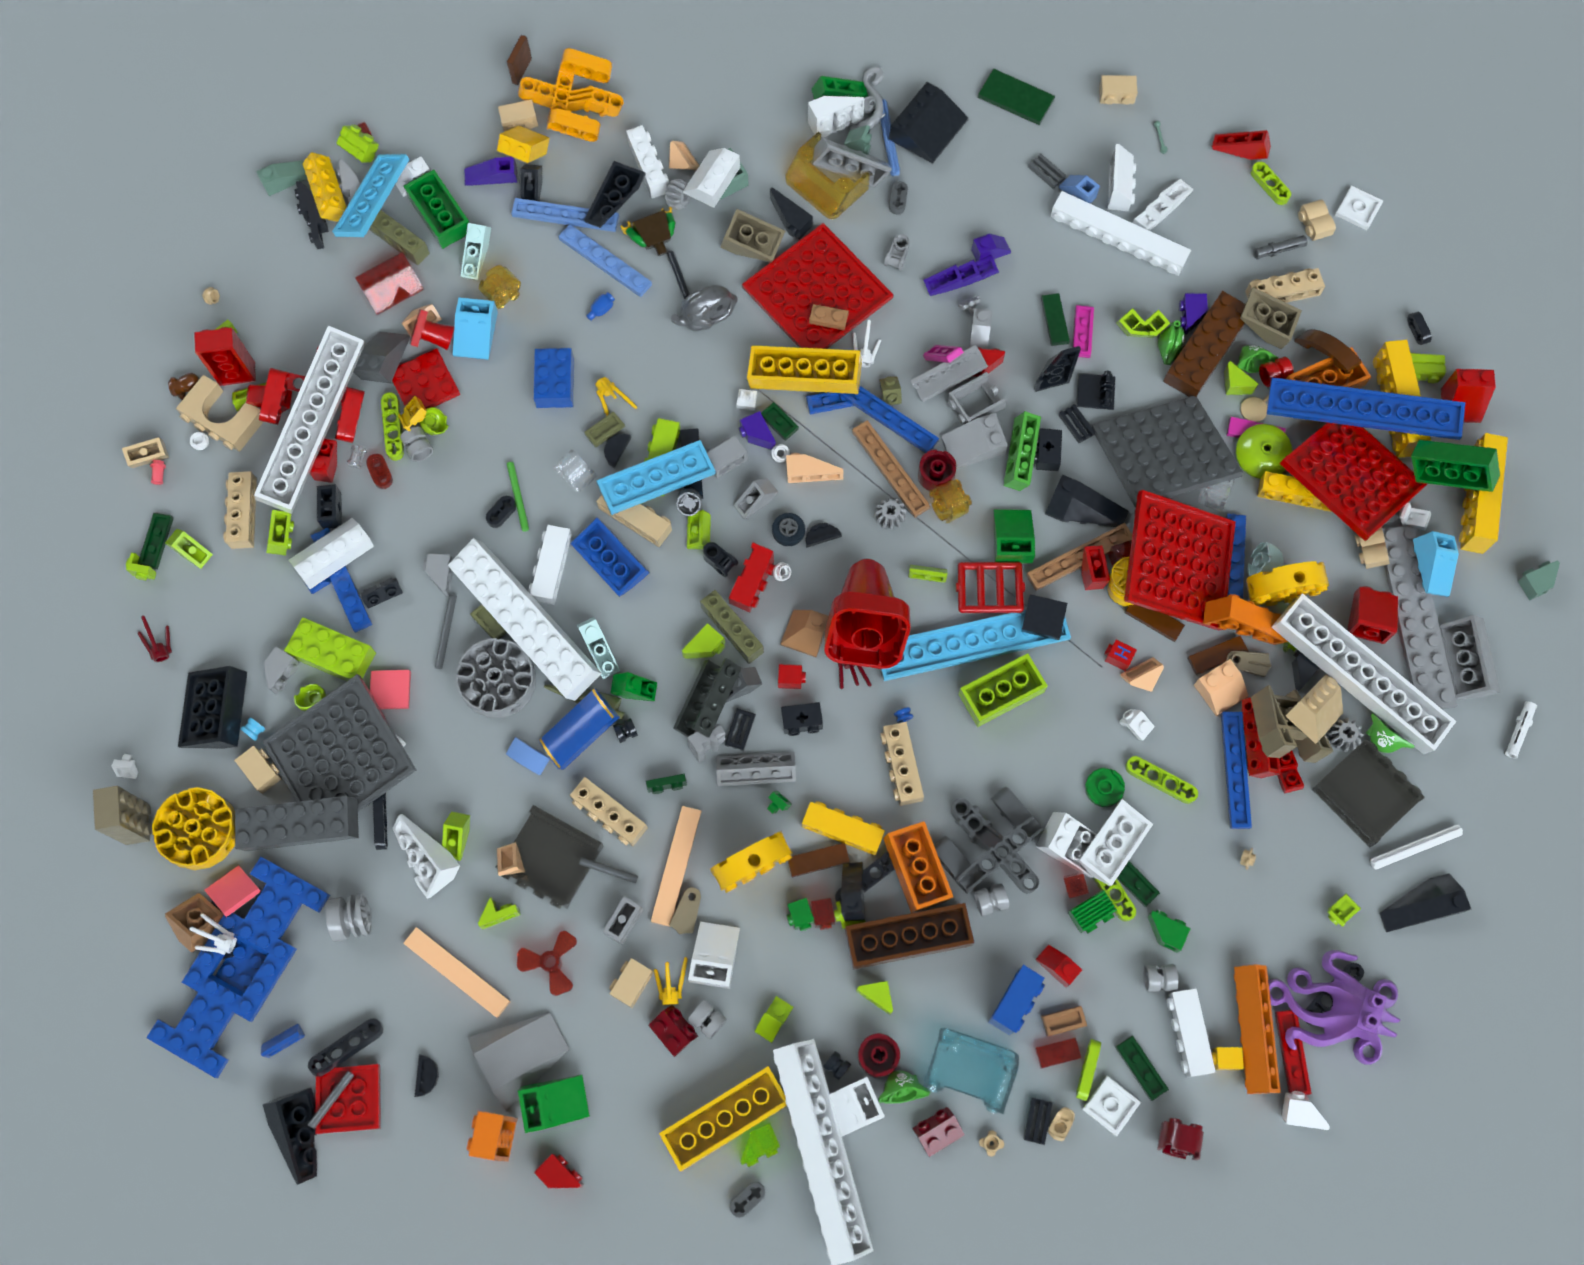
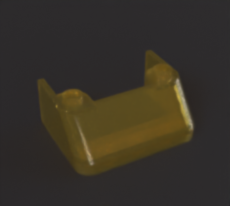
M818 131L799 148L786 172V183L826 218L836 219L869 189V173L866 172L855 183L846 177L838 179L835 183L810 163L813 161L815 145L821 140V133Z

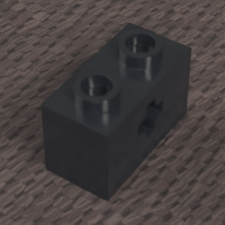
M1040 428L1037 452H1035L1034 458L1036 470H1059L1061 465L1062 430Z
M336 484L317 486V522L323 529L337 528L342 525V498Z
M820 702L781 707L784 734L796 736L800 732L808 731L809 734H813L823 730ZM800 717H804L805 723H801Z

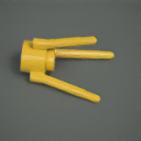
M603 377L596 382L598 389L596 393L600 398L606 416L609 415V411L603 395H611L616 399L617 396L614 394V391L634 409H637V406L613 382H610L607 377Z
M684 957L677 991L676 987H671L669 962H665L666 988H664V992L658 970L654 969L659 1000H662V1005L679 1004L678 999H682L687 957Z

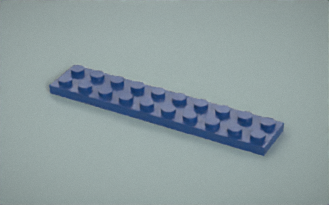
M1272 378L1266 414L1460 440L1463 431L1465 402Z

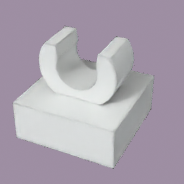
M739 389L737 409L755 411L757 391Z
M124 754L122 760L114 759L111 766L117 777L136 779L139 772L135 766V760H131L132 755Z

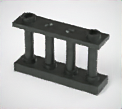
M727 658L724 659L721 667L710 660H705L673 729L687 737L697 731L710 738L742 667Z

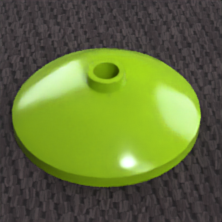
M1258 424L1248 428L1243 432L1236 444L1238 464L1248 475L1261 479L1265 471L1277 474L1284 472L1286 469L1279 463L1293 451L1288 436L1278 427L1269 424ZM1264 446H1268L1270 451H1266Z

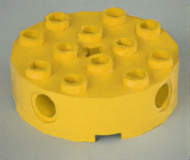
M1317 561L1272 568L1273 571L1259 572L1246 579L1250 601L1255 603L1254 605L1266 603V606H1274L1283 600L1285 603H1291L1293 599L1302 593L1305 596H1317L1321 592L1327 591L1329 586L1324 562L1317 563Z
M199 787L189 788L168 797L157 810L152 824V835H154V842L159 854L171 863L190 870L211 868L223 861L235 847V810L233 806L212 790Z
M779 831L728 857L726 860L710 868V871L716 878L720 890H725L728 893L738 887L737 883L742 881L744 885L757 876L756 873L760 872L763 875L772 870L775 863L779 862V864L790 860L792 858L790 854L793 852L789 848L782 831Z

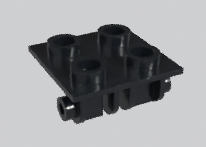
M1104 371L1102 375L1079 373L1077 407L1114 410L1116 376H1113L1111 371Z

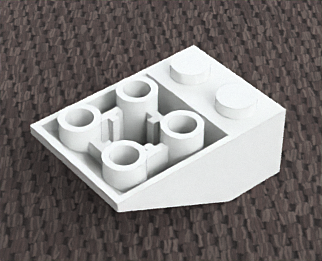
M823 96L808 102V124L816 139L827 137L833 132L841 131L850 125L863 121L864 97Z
M1053 812L1036 847L1050 857L1093 878L1079 862V859L1097 834L1069 814Z
M700 921L688 978L690 983L730 989L740 928Z
M868 1077L830 1094L842 1137L885 1117Z

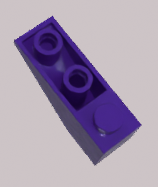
M514 157L493 158L464 169L465 186L518 183L517 165Z

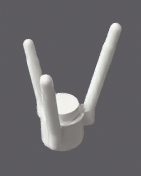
M867 320L864 348L860 349L862 367H870L871 364H874V358L881 343V340L878 339L871 354V351L868 350L871 320ZM853 332L854 350H858L856 333Z
M202 913L201 917L222 932L223 935L215 936L200 929L190 927V931L214 940V945L217 946L215 948L196 945L195 949L217 952L223 955L226 952L231 953L237 942V938L234 937L235 934L227 931Z

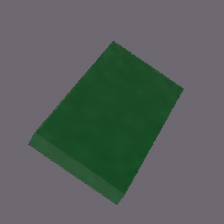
M996 69L992 70L978 94V98L1037 125L1041 124L1055 100L1054 95Z

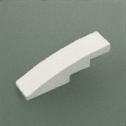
M1179 179L1160 193L1158 199L1149 204L1146 210L1137 216L1132 223L1150 231L1178 207L1194 189Z

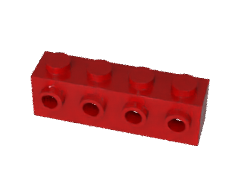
M1251 697L1242 699L1245 749L1247 752L1249 776L1266 778L1281 774L1279 758L1267 757L1262 750Z

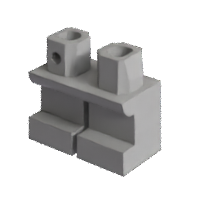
M720 724L714 727L710 738L695 732L688 737L689 749L700 763L706 759L705 752L708 750L719 751V745L726 741L724 737L726 734Z

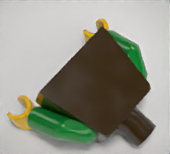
M669 207V211L661 208L662 211L634 221L632 226L627 221L628 227L624 228L621 225L623 234L628 235L633 242L640 247H645L646 250L655 247L658 257L667 254L668 251L665 243L669 242L674 235L676 224L672 214V207Z

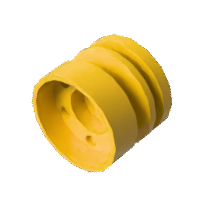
M1129 557L1122 558L1114 564L1110 574V582L1107 584L1110 598L1122 606L1134 605L1124 601Z

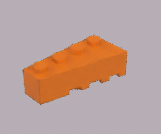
M1235 594L1206 602L1203 624L1211 625V623H1215L1222 630L1235 629L1236 634L1252 635V639L1272 645L1288 642L1271 628L1281 614L1273 613L1268 608L1254 605V602L1245 601Z

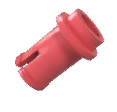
M153 460L152 464H150L152 468L151 483L162 485L166 465L164 461Z

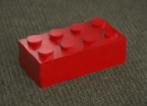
M222 327L215 330L205 329L200 332H194L195 353L219 386L256 381L255 361L232 327Z

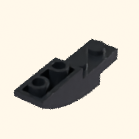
M296 181L297 189H294L297 200H299V204H297L298 212L307 221L308 228H311L309 233L310 242L315 244L317 250L323 249L322 233L329 232L326 219L320 217L311 191L303 183Z

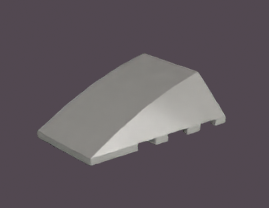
M551 1013L468 1037L473 1055L491 1090L505 1111L519 1098L518 1090L521 1086L536 1083L548 1069L570 1050Z

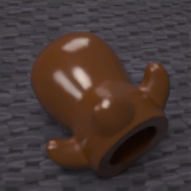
M187 373L180 376L179 379L171 377L168 381V387L172 396H178L183 400L185 398L184 393L190 392L198 382L199 377L194 373Z

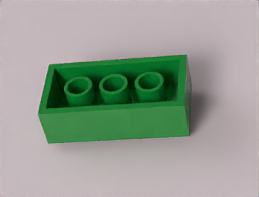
M435 170L403 186L408 199L442 249L466 236L468 223L470 222Z
M1419 440L1411 455L1415 480L1420 483L1493 492L1500 477L1496 448Z

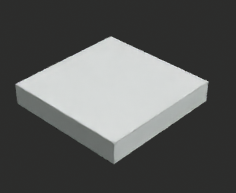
M1351 186L1335 216L1367 231L1383 200Z
M1105 1076L1082 1110L1114 1136H1118L1141 1102L1110 1077Z

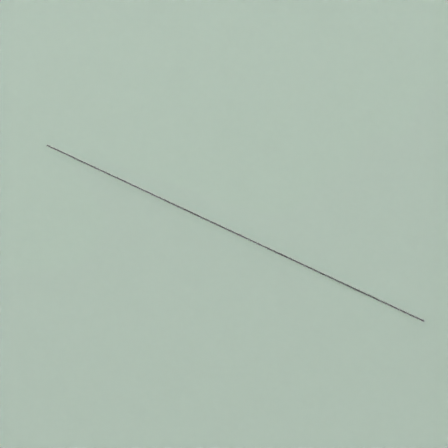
M782 409V410H783L785 413H787L790 417H792L794 420H796V419H795L793 416H791L788 412H786L784 409ZM813 434V435H814L816 438H818L821 442H823L825 445H827V444H826L824 441H822L819 437H817L815 434ZM843 458L847 463H849L851 466H853L850 462H848L845 458ZM880 488V489H881L883 492H885L888 496H890L892 499H894V498H893L891 495H889L886 491H884L882 488ZM921 521L924 525H926L929 529H931L927 524H925L923 521ZM936 533L940 538H942L945 542L951 545L948 541H946L943 537ZM952 546L955 550H957L960 554H962L958 549H956L954 546ZM1068 640V641L1071 642L1074 646H1076L1079 650H1081V649H1080L1077 645H1075L1072 641ZM1081 650L1084 654H1086L1089 658H1091L1087 653H1085L1083 650ZM1091 658L1095 663H1097L1099 666H1101L1098 662H1096L1093 658Z

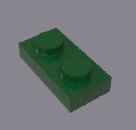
M774 402L761 412L765 422L785 441L799 430V426Z
M684 773L647 780L646 786L648 793L660 794L666 789H672L673 791L681 790L683 786H687V781Z

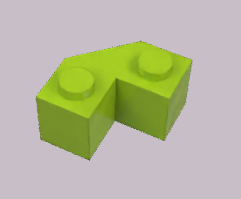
M1132 308L1116 324L1128 337L1153 338L1163 331L1170 322L1160 310L1154 312L1144 321Z

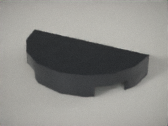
M617 434L607 441L604 454L608 464L613 468L617 465L630 442L631 435Z
M818 523L812 526L805 538L806 548L840 538L842 534L837 527L835 528L828 523Z
M420 1054L414 1097H421L430 1093L437 1085L439 1078L435 1062L428 1056Z

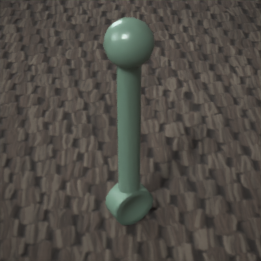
M1155 121L1154 127L1157 129L1161 144L1160 152L1165 154L1168 148L1164 145L1160 130L1161 123Z

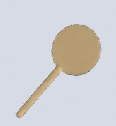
M1269 395L1263 400L1257 397L1245 399L1240 408L1242 416L1246 420L1254 422L1264 420L1267 416V404L1265 402L1268 400Z

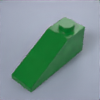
M820 76L811 88L814 100L823 96L868 97L867 89L862 81Z

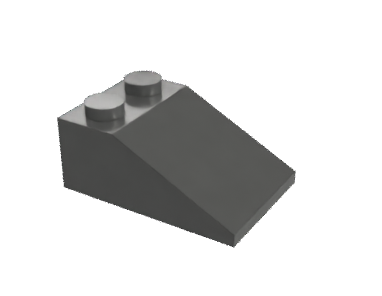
M379 332L364 346L353 372L361 380L391 384L410 336L407 334Z

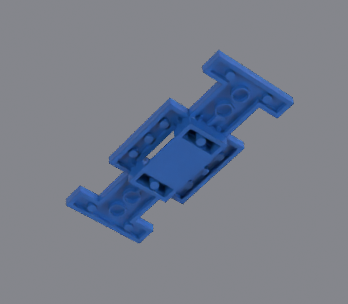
M263 857L259 858L250 875L265 882L266 885L246 917L243 919L231 913L227 917L223 915L218 923L227 931L234 933V937L237 938L238 947L234 949V957L225 959L216 975H213L224 955L201 950L182 980L183 984L196 990L198 993L179 1024L174 1028L158 1019L146 1037L214 1078L220 1076L229 1059L212 1049L234 1013L253 1022L297 949L281 940L299 908L304 904L320 913L330 897L326 892ZM216 928L212 933V935L218 936L219 934L223 935V933ZM208 939L204 945L217 948L214 945L215 941L212 939Z

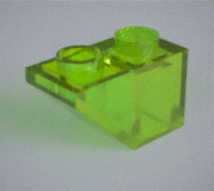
M771 1123L750 1133L740 1160L742 1166L746 1164L747 1167L759 1163L758 1158L764 1155L769 1158L778 1154L777 1149L781 1147Z

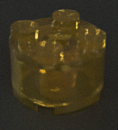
M497 265L486 273L488 277L485 281H480L479 291L489 301H494L498 309L503 308L509 301L516 300L520 295L518 291L521 282L506 266Z
M958 479L950 480L930 490L929 493L930 498L933 497L934 500L931 503L934 512L941 521L946 520L947 524L968 514L969 506L972 504L969 495H965L962 484Z

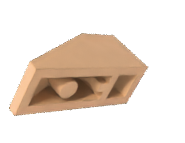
M792 453L786 455L788 483L843 480V469L806 454Z

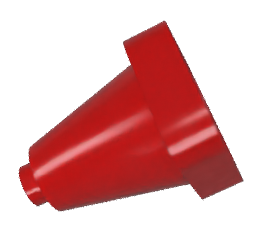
M862 559L853 564L848 571L841 594L836 596L832 602L825 629L824 651L826 656L834 662L887 669L894 667L902 659L911 629L910 608L905 601L895 598L885 568L875 560Z

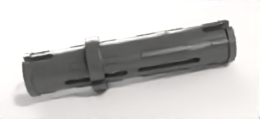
M1302 235L1254 248V258L1258 260L1267 256L1274 257L1281 252L1305 247L1308 244L1307 237Z

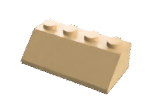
M1325 674L1289 711L1286 717L1316 744L1343 714L1341 687L1334 678Z

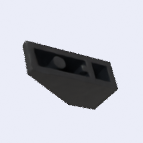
M773 187L770 189V200L786 231L790 236L800 240L813 226V216Z
M863 862L843 863L841 913L845 922L865 920Z

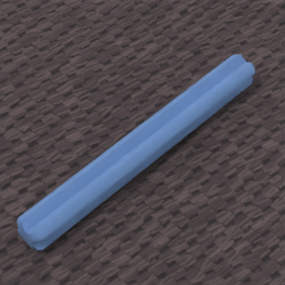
M883 99V114L885 113L886 116L880 121L888 163L891 167L890 174L894 177L900 175V168L895 143L889 140L891 121L887 101Z

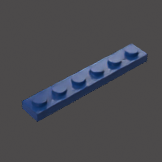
M860 385L858 394L839 393V396H842L846 401H849L852 405L924 453L932 450L939 441L937 436Z
M1227 514V519L1236 521L1227 596L1235 594L1243 599L1246 515Z
M325 528L312 534L311 538L315 543L331 531L329 528ZM344 566L329 576L353 631L356 633L373 625L347 567Z
M1222 712L1221 721L1230 829H1251L1242 712Z

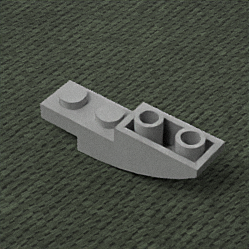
M339 160L340 168H337V172L342 182L339 183V186L348 203H350L361 184L349 165L343 160Z

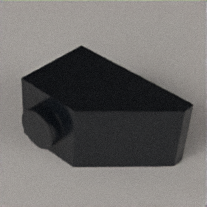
M525 164L521 167V199L539 201L542 188V165Z
M1297 650L1293 655L1296 658L1292 662L1295 689L1299 691L1319 667Z

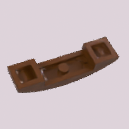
M1309 329L1294 339V342L1306 349L1313 347L1334 359V365L1347 373L1361 364V359L1347 345L1326 332Z

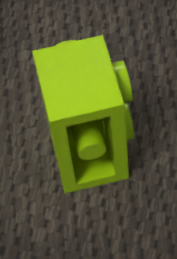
M272 510L266 553L286 556L287 549H291L292 538H289V532L293 533L294 521H291L290 513Z

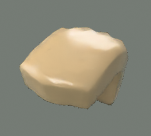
M1061 1108L1054 1117L1048 1129V1134L1054 1140L1064 1141L1074 1122L1075 1113L1069 1108Z

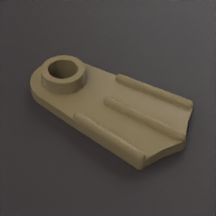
M1231 651L1226 657V661L1231 659L1238 670L1261 677H1266L1268 670L1272 666L1268 653ZM1235 656L1238 657V662H1237V663H1235V662L1233 661V658H1234Z
M694 887L687 888L683 892L669 924L678 934L694 932L701 900L699 890ZM690 893L694 895V899L692 901L688 898V895Z

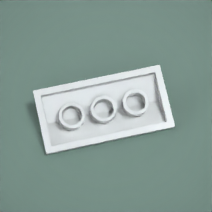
M1123 799L1120 800L1079 859V862L1091 876L1112 886L1153 824Z

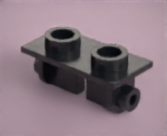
M391 577L380 583L381 587L377 588L375 585L363 590L361 598L368 609L403 593L396 578L392 579Z

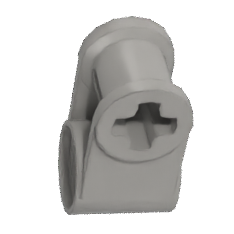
M899 234L894 238L891 248L886 255L884 266L890 265L902 271L909 252L910 240L908 236Z

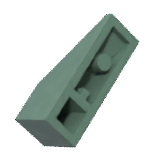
M304 160L271 164L256 171L268 195H274L296 185V181L302 182L307 180L303 168Z

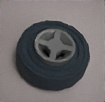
M784 513L774 520L772 535L779 544L794 546L802 541L805 535V524L798 515Z

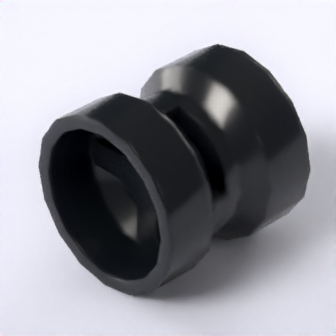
M631 718L625 720L622 724L617 723L613 725L620 743L625 742L629 737L634 738L638 736Z
M835 1051L823 1065V1068L827 1071L832 1070L834 1077L839 1081L852 1064L847 1060H841L840 1054Z

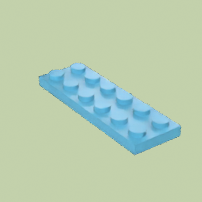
M406 154L377 156L332 232L336 237H364L367 234L371 224L410 160Z
M701 440L596 480L611 515L712 476L716 471Z

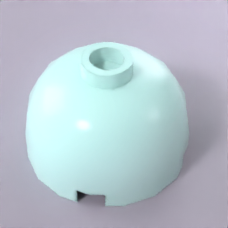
M1268 542L1260 543L1251 555L1254 559L1252 565L1248 563L1247 572L1249 576H1252L1259 572L1273 571L1272 568L1284 566L1282 552L1278 547Z

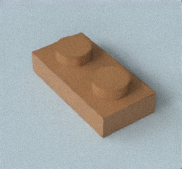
M813 304L809 324L845 330L849 311Z

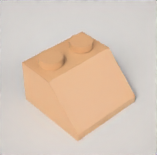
M1231 659L1199 678L1194 684L1216 717L1249 696L1242 674Z

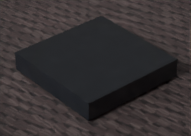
M1030 594L1021 632L1060 640L1068 603Z

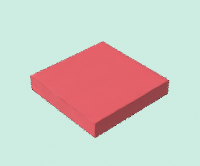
M371 671L370 692L380 709H409L411 671Z
M239 865L205 889L207 895L226 917L261 892Z

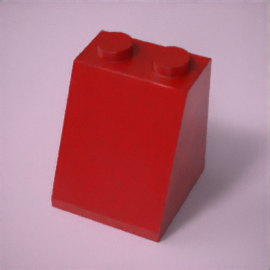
M1456 369L1441 387L1442 400L1465 402L1463 422H1482L1496 388L1494 370Z
M1368 586L1359 587L1354 592L1347 631L1354 637L1385 644L1397 633L1398 596L1392 595L1388 591H1376Z

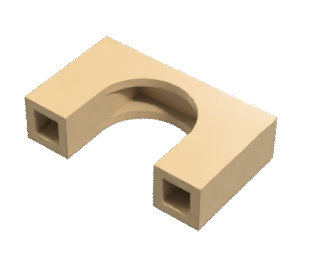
M203 375L176 407V410L180 413L179 417L186 423H194L193 426L199 431L203 432L205 430L215 441H223L222 444L228 449L232 450L234 448L240 452L263 423V421H259L260 409L245 403L231 420L224 423L209 421V410L224 391L218 383Z

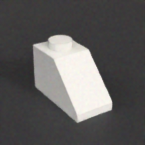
M419 157L407 163L395 185L403 197L407 195L403 187L404 185L430 172L423 158Z
M1299 1091L1285 1093L1282 1118L1286 1124L1329 1130L1328 1123L1304 1093Z

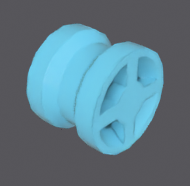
M250 717L248 723L242 726L240 730L256 741L259 733L264 732L265 728Z

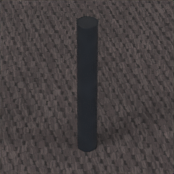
M669 251L667 256L685 299L690 293L673 251Z

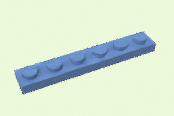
M515 198L511 212L512 217L564 225L571 224L572 226L616 232L619 220V213H615L601 228L584 222L589 211L587 208Z
M571 224L558 236L560 241L639 297H642L652 286V282Z

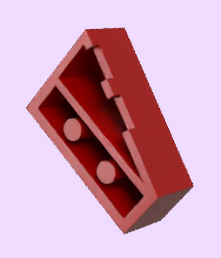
M752 542L750 547L752 548V553L748 560L745 559L743 563L745 567L741 575L737 577L729 596V604L749 613L752 608L757 607L760 600L758 596L761 591H765L768 584L766 580L769 575L772 576L773 569L776 566L774 565V551Z

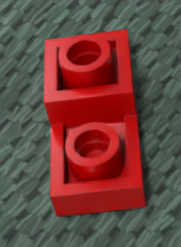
M1290 751L1279 758L1281 774L1277 776L1284 794L1304 788V783L1297 770V760L1293 751Z

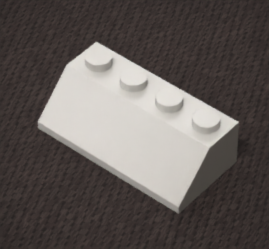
M351 518L288 561L309 589H311L374 546L362 527Z

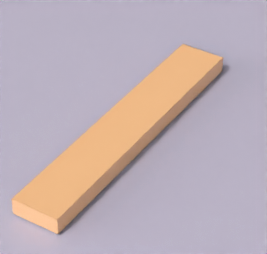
M685 806L681 808L651 923L671 927L669 924L678 902L701 810Z
M417 927L403 943L496 1018L501 1015L511 1002Z

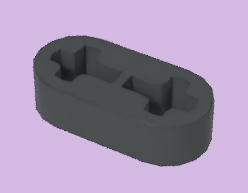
M902 181L895 182L891 191L889 208L896 215L902 214L906 206L908 186ZM898 188L902 189L901 195H897ZM896 201H900L899 208L895 207Z
M760 1183L750 1184L731 1202V1213L738 1218L747 1215L764 1198V1187ZM752 1187L755 1189L759 1187L761 1189L759 1192L760 1198L756 1196L751 1200L747 1198L752 1193L750 1190ZM746 1199L748 1203L743 1207L744 1213L740 1211L736 1213L734 1211L736 1208L735 1203H742Z

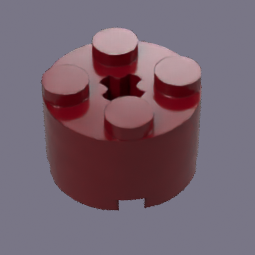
M928 451L922 456L919 464L918 480L920 484L933 494L949 489L954 482L956 474V461L954 457L947 451Z
M881 1033L872 1034L865 1038L858 1050V1062L861 1069L869 1076L876 1078L890 1075L896 1069L900 1060V1049L896 1041ZM876 1050H879V1053H884L882 1061H879L878 1058L874 1059L873 1056L876 1054Z
M1169 1118V1121L1161 1123L1157 1150L1163 1149L1162 1153L1176 1158L1186 1159L1188 1155L1192 1156V1160H1199L1204 1137L1203 1127L1198 1124L1185 1125L1182 1124L1180 1119Z

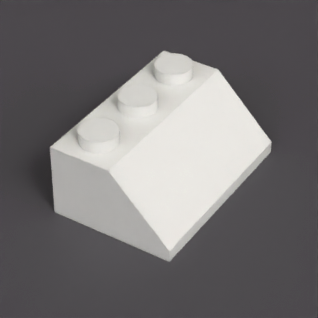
M1120 144L1115 145L1110 161L1107 210L1129 211L1130 205L1134 204L1135 194H1132V189L1135 188L1136 179L1133 178V174L1136 172V163H1133L1134 156Z
M726 148L710 150L683 190V193L714 208L740 169V155Z

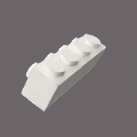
M643 125L626 130L628 144L638 168L646 173L643 180L651 199L666 194L665 191H667L669 180L667 174L662 172L661 160L656 158L657 151L655 146L650 144L651 137L649 132H645Z

